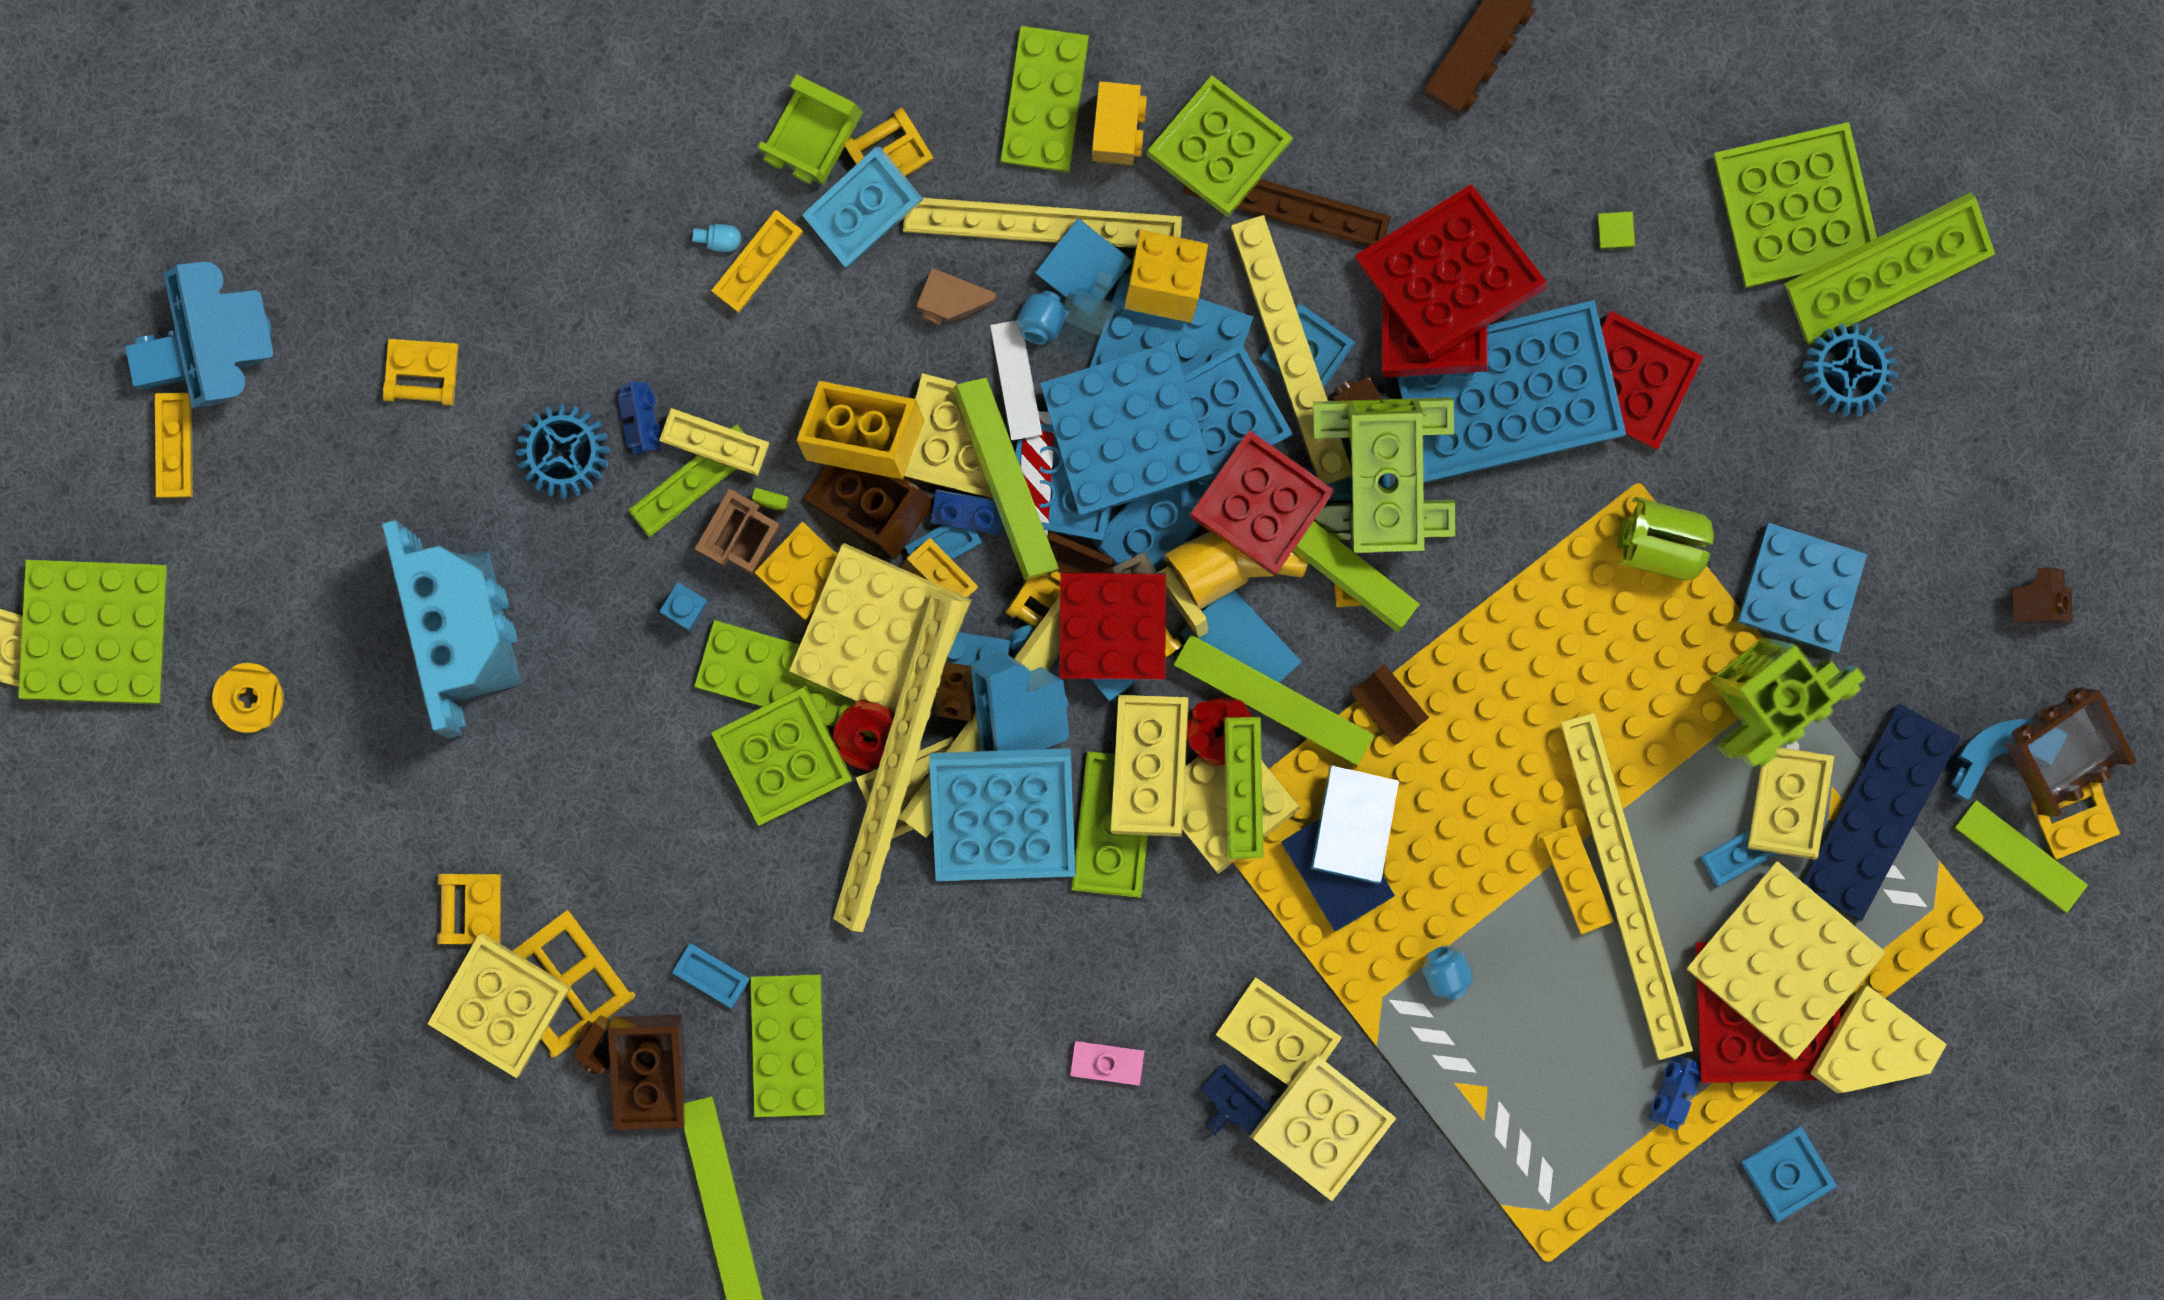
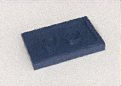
M1319 818L1281 841V844L1332 929L1336 932L1395 895L1383 875L1381 883L1374 884L1311 869Z

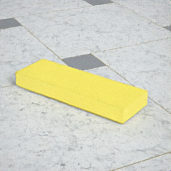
M673 408L670 409L659 440L664 444L759 476L770 445L767 441Z

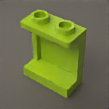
M796 74L790 85L795 93L768 142L760 141L757 148L765 155L763 160L771 166L781 170L783 165L794 170L792 175L807 184H811L812 180L824 185L863 112L854 102Z

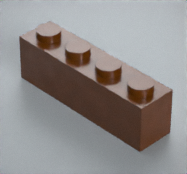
M1483 0L1425 87L1423 95L1457 117L1462 109L1469 112L1479 97L1474 91L1481 81L1486 84L1490 81L1498 68L1497 65L1493 64L1500 52L1507 55L1517 40L1512 35L1519 24L1525 27L1535 13L1536 9L1531 7L1534 0Z

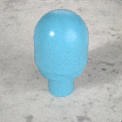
M715 223V225L709 226V230L694 228L692 242L707 243V249L729 253L735 251L740 246L741 234L732 225Z

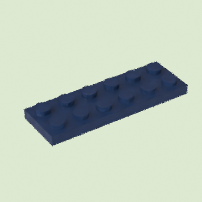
M1897 704L1819 850L1818 860H1813L1802 882L1829 905L1858 921H1862L1955 749L1960 736L1905 706Z

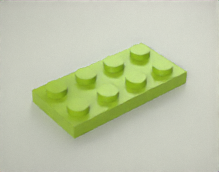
M1020 26L1001 163L1070 172L1089 35Z
M821 975L751 977L754 1117L825 1115Z

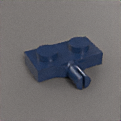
M1224 1063L1200 1089L1214 1102L1218 1110L1212 1119L1204 1125L1210 1130L1219 1120V1123L1211 1131L1214 1136L1228 1121L1240 1125L1251 1135L1272 1108Z

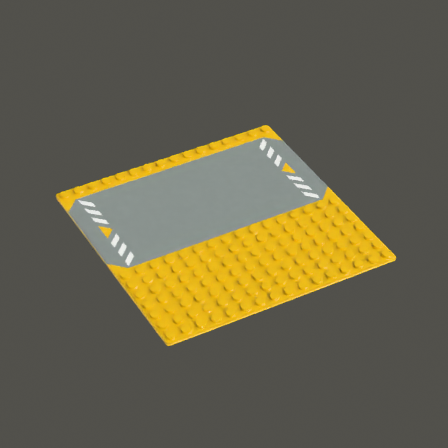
M1640 483L1631 486L1393 672L1394 676L1429 717L1397 745L1392 744L1359 702L1355 701L1341 712L1339 716L1374 734L1358 766L1307 739L1269 768L1298 804L1300 810L1263 839V858H1244L1233 862L1525 1238L1546 1262L1554 1260L1779 1083L1700 1084L1699 1082L1695 1095L1686 1092L1682 1094L1681 1098L1692 1103L1684 1125L1680 1124L1678 1131L1649 1120L1652 1112V1101L1659 1094L1664 1080L1665 1067L1672 1057L1657 1060L1560 723L1595 713L1693 1051L1678 1056L1699 1063L1696 977L1686 970L1696 958L1695 943L1709 942L1777 861L1802 881L1814 860L1777 854L1716 887L1700 859V856L1751 829L1761 767L1759 764L1755 767L1747 765L1742 757L1739 759L1735 756L1732 759L1724 757L1715 746L1742 723L1709 680L1763 638V636L1757 629L1737 623L1741 610L1707 566L1695 579L1684 581L1617 563V561L1623 560V549L1617 548L1623 518H1630L1637 503L1631 502L1632 499L1640 497L1656 502ZM1827 717L1818 723L1813 720L1803 728L1805 734L1800 739L1790 745L1784 743L1781 748L1834 756L1820 847L1864 767V764ZM1331 766L1399 781L1382 873L1395 896L1336 932L1332 929L1281 844V841L1320 818L1328 770ZM1572 824H1575L1614 920L1610 924L1582 935L1578 931L1541 838ZM1914 827L1909 832L1863 920L1858 921L1834 908L1886 952L1841 1005L1840 1021L1860 986L1868 985L1886 999L1983 921L1982 913ZM1447 945L1453 949L1461 950L1473 972V981L1466 988L1467 993L1455 1000L1435 996L1431 992L1422 972V966L1426 961L1427 954L1441 946Z

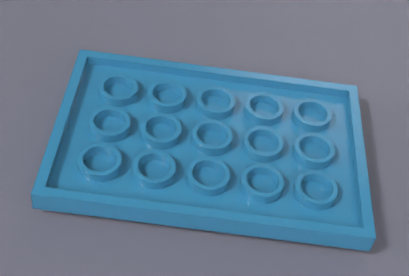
M1595 300L1488 325V372L1397 377L1402 399L1453 397L1454 434L1423 435L1424 484L1626 437Z

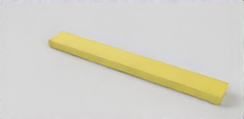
M923 198L924 200L904 217L903 232L1059 243L1073 223L1079 218L1116 248L1135 249L1140 229L1180 238L1182 216Z
M1060 596L1014 658L1026 666L1029 671L1039 667L1049 670L1060 655ZM976 712L946 753L980 752ZM930 775L899 816L902 821L926 838L933 830Z

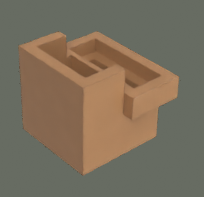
M729 489L695 550L724 567L731 563L755 577L756 574L754 572L764 563L780 535L782 527L779 523L759 513L760 505Z

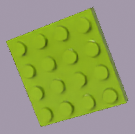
M1849 122L1719 151L1713 154L1745 289L1801 276L1877 238Z
M26 560L18 698L20 700L161 705L167 565Z

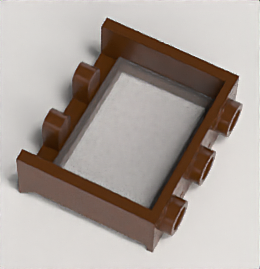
M2084 687L2071 690L2065 695L2066 700L2058 705L2043 709L2038 714L2039 718L2031 724L2017 727L2012 731V737L2002 743L2004 747H2007L2037 805V815L2058 817L2062 814L2058 804L2062 801L2075 802L2082 799L2085 795L2081 788L2090 782L2103 783L2109 780L2111 775L2108 769L2115 764L2133 765L2137 762L2100 690L2084 689Z

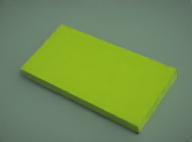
M1087 751L1072 890L1141 898L1148 835L1111 833L1115 754Z

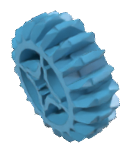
M1854 323L1851 326L1850 334H1848L1846 326L1839 324L1838 336L1831 328H1828L1825 331L1827 341L1819 336L1814 340L1815 345L1820 350L1814 348L1807 350L1806 354L1815 359V361H1805L1803 363L1804 369L1813 370V373L1806 375L1803 380L1806 383L1815 381L1816 385L1809 389L1808 393L1809 395H1814L1818 391L1821 392L1823 396L1818 399V406H1822L1829 400L1832 402L1828 408L1829 413L1833 414L1837 410L1838 405L1842 406V417L1849 415L1851 407H1853L1856 417H1860L1863 415V404L1869 412H1873L1876 410L1873 399L1881 404L1887 401L1886 396L1881 390L1889 393L1894 390V386L1887 382L1886 379H1896L1898 373L1887 370V367L1897 364V359L1885 358V355L1892 351L1891 345L1885 346L1883 349L1879 347L1878 344L1884 339V336L1881 334L1874 340L1870 339L1871 327H1867L1863 334L1860 335L1859 324ZM1848 343L1843 360L1824 362L1827 352L1832 347ZM1858 345L1871 353L1877 368H1873V365L1865 364L1861 360ZM1851 359L1853 369L1861 373H1856L1849 382L1848 372L1840 367L1848 365V361ZM1824 373L1839 379L1842 395L1836 393L1828 385ZM1877 379L1875 386L1868 394L1861 397H1853V391L1856 389L1858 380Z
M560 404L558 406V415L554 416L550 407H546L547 419L542 420L535 413L532 417L538 425L535 428L528 423L523 425V428L530 433L529 438L525 436H518L517 438L519 443L527 445L526 448L516 450L518 457H527V460L518 464V468L520 470L531 468V471L525 475L524 479L527 482H531L539 478L535 483L534 489L540 492L547 484V495L549 497H553L556 488H560L561 498L567 499L568 488L571 487L577 497L581 496V490L578 485L584 483L587 489H593L594 486L588 478L593 475L596 479L601 480L603 475L595 470L597 465L603 468H607L609 465L608 461L599 458L600 455L610 453L609 447L599 446V443L608 440V436L606 433L595 435L602 425L599 421H596L588 426L587 424L592 417L588 411L579 419V408L577 406H573L570 414L566 415L565 406ZM559 424H570L579 427L582 431L578 434L574 433L569 437L562 438L551 427ZM543 434L549 443V451L542 458L543 460L537 464L535 448L540 436ZM553 438L564 447L571 445L572 450L567 451L571 454L569 457L573 461V465L562 456L555 458L554 453H558V451L555 449L557 446L552 441ZM589 439L591 455L583 469L577 461L576 454L580 447L583 446V443ZM558 465H564L575 476L567 479H555L544 473Z

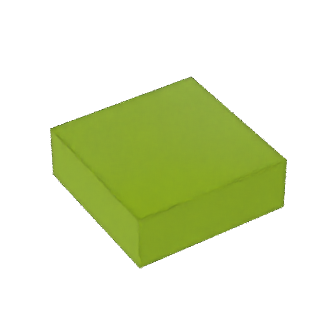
M1633 212L1601 213L1597 215L1600 250L1635 247Z
M755 488L752 496L754 503L783 513L787 512L790 499L787 496Z

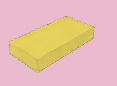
M1167 566L1158 573H1166V594L1197 638L1208 633L1207 618L1171 567Z

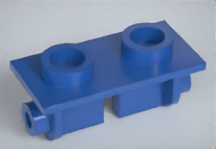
M630 382V385L619 387L620 393L617 394L621 417L622 419L634 418V423L623 425L627 449H631L632 455L646 453L645 450L661 451L659 440L662 431L655 420L653 410L655 396L649 388V384Z
M936 490L931 523L1000 535L1002 520L994 500Z
M1676 1055L1672 1057L1665 1067L1664 1080L1659 1094L1652 1101V1112L1649 1120L1678 1131L1680 1124L1684 1125L1692 1103L1681 1097L1683 1092L1695 1095L1700 1082V1063Z

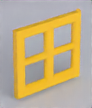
M566 910L513 950L514 953L524 959H527L534 953L549 974L569 986L595 968L614 994L612 998L592 1013H589L572 989L569 990L566 998L581 1016L582 1020L560 1037L556 1036L550 1026L547 1028L542 1040L550 1050L549 1055L552 1058L557 1057L579 1040L577 1037L588 1020L594 1023L600 1015L608 1019L635 997V993L628 991L569 910ZM564 930H567L586 957L561 975L541 947Z

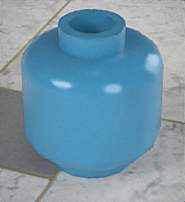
M1042 291L1041 294H1030L1025 299L1017 318V325L1021 330L1022 337L1027 341L1044 345L1046 342L1056 340L1067 318V310L1060 302L1061 299L1058 295L1050 291Z
M1446 945L1438 947L1427 954L1426 961L1422 966V972L1431 992L1437 997H1447L1449 1000H1455L1464 996L1467 993L1466 988L1473 981V972L1464 953L1459 949H1453L1451 946Z

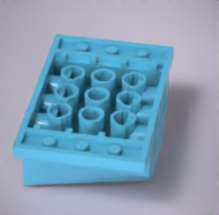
M398 521L383 523L432 729L448 739L462 736L461 727L466 726V720L462 706L455 704V701L522 684L512 643L518 641L515 627L509 618L506 619L503 610L509 608L505 588L497 584L489 551L459 554L440 546L424 550L420 537L417 538L416 534H413L412 531H409L407 527H404Z

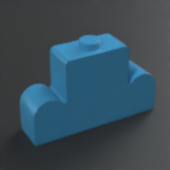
M196 262L175 265L165 271L163 276L192 408L220 405L238 396L243 391L245 377L239 367L255 366L273 356L270 339L271 324L268 317L265 316L262 297L259 291L220 294L219 290L223 286V275L221 270L213 263Z
M1002 652L970 663L980 751L1047 749L1069 738L1067 717L1069 704L1065 695L1063 680L1043 667L1029 671L1026 666Z

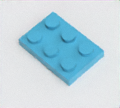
M875 147L806 210L802 216L843 266L847 268L854 264L924 199L882 148Z

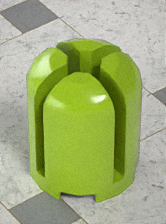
M1640 497L1633 498L1631 502L1637 503L1630 518H1623L1617 542V548L1623 549V560H1619L1617 563L1684 581L1693 580L1698 577L1708 565L1711 553L1693 547L1705 548L1707 545L1713 546L1714 531L1712 522L1700 513Z

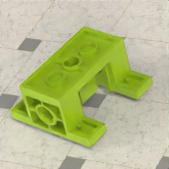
M1453 397L1313 401L1314 439L1349 438L1352 446L1353 503H1326L1315 519L1319 526L1337 540H1351L1354 553L1424 551V537H1455L1454 499L1424 500L1423 435L1454 434ZM1385 473L1395 475V482L1389 487H1383L1378 483L1380 476Z
M1763 637L1709 680L1742 723L1715 746L1724 757L1730 759L1734 756L1737 759L1742 757L1747 765L1755 767L1759 764L1760 767H1763L1778 755L1776 750L1784 743L1790 745L1800 739L1805 734L1803 728L1813 720L1818 723L1829 716L1833 711L1831 706L1841 698L1844 701L1848 700L1861 689L1859 684L1866 678L1858 667L1849 665L1840 672L1832 661L1825 659L1815 667H1812L1795 644Z

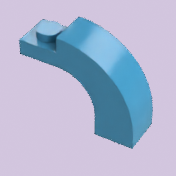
M2016 719L2004 721L1987 727L1966 742L1956 758L1968 765L1966 769L1960 766L1953 777L1951 785L1956 788L1952 795L1962 801L1969 800L1988 764L2000 754L2009 753L2007 747H2004L2002 743L2012 737L2011 733L2017 727L2031 724L2035 720ZM2054 727L2028 745L2034 760L2045 767L2052 765L2067 734Z

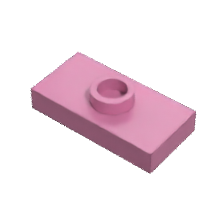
M1075 1041L1070 1076L1140 1086L1144 1051Z

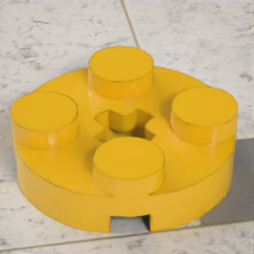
M241 663L226 671L217 680L212 695L213 707L220 719L229 728L242 733H256L271 727L280 716L284 705V692L278 677L267 668L254 663ZM247 688H252L253 694L258 696L257 702L252 703L251 708H245V702L239 701L240 694H246Z

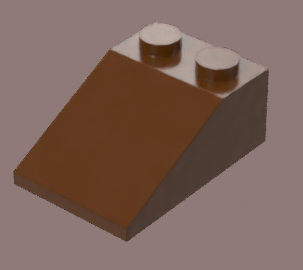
M831 465L825 466L803 498L817 510L894 560H896L934 505V502L918 486L904 478L902 480Z
M682 1014L612 1017L608 1027L614 1130L684 1128L685 1058Z

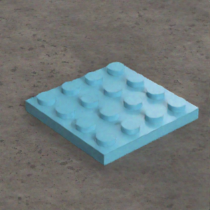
M1071 748L929 753L936 881L1075 876Z

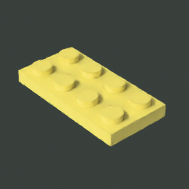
M1118 696L1111 820L1112 834L1182 837L1189 711L1188 697Z

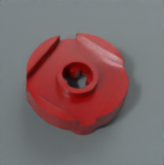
M1223 697L1210 700L1209 702H1200L1193 708V715L1188 722L1187 742L1194 753L1205 763L1214 766L1225 765V731L1222 737L1219 738L1215 731L1219 727L1224 726V718L1253 717L1243 701Z
M858 700L853 706L844 710L838 718L833 733L834 742L836 740L840 748L839 753L841 757L856 768L874 770L875 766L880 765L895 714L885 706L870 703L867 700ZM862 731L873 732L878 740L872 738L870 742L865 741V734Z

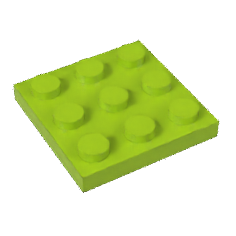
M1211 75L1147 150V156L1228 218L1292 143L1293 137Z
M806 685L711 732L758 826L853 779Z

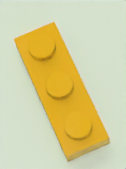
M775 210L713 287L712 293L736 312L740 313L802 236L803 230Z
M155 393L156 498L158 499L193 498L192 406L189 393Z
M1572 824L1542 836L1541 838L1579 933L1582 935L1614 922L1576 825Z

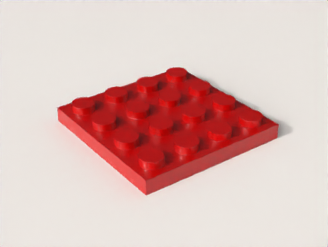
M1472 184L1355 255L1358 265L1430 361L1548 288L1545 278Z
M1708 942L1695 943V956L1701 952ZM1696 978L1700 1084L1820 1081L1810 1073L1840 1023V1008L1799 1057L1793 1060Z

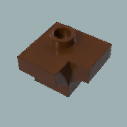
M2053 567L2038 568L2037 576L2031 584L2023 587H2012L2013 622L2023 624L2073 623L2072 588L2065 587L2064 569Z

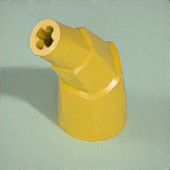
M1212 532L1188 541L1163 555L1166 567H1171L1200 610L1243 586L1251 577L1273 576ZM1293 551L1277 574L1302 578L1308 562Z

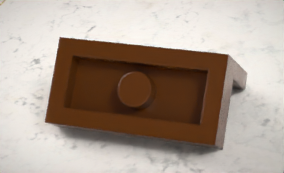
M1049 532L1047 539L1059 568L1057 572H1110L1114 562L1113 558Z
M1385 663L1352 691L1355 699L1394 745L1400 743L1429 718Z

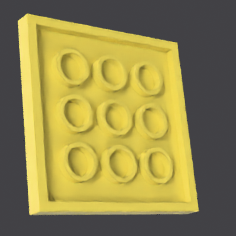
M844 543L839 550L789 671L855 701L867 700L870 703L885 706L895 714L932 590H943L963 601L960 619L955 628L950 651L972 600Z
M1777 861L1686 970L1793 1060H1796L1886 952Z

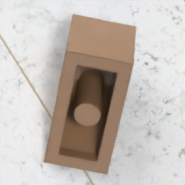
M932 268L916 307L917 311L922 312V319L940 325L942 321L951 323L994 305L997 293Z

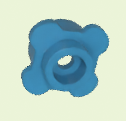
M1031 625L1023 626L1010 635V648L1013 650V657H1016L1035 631Z

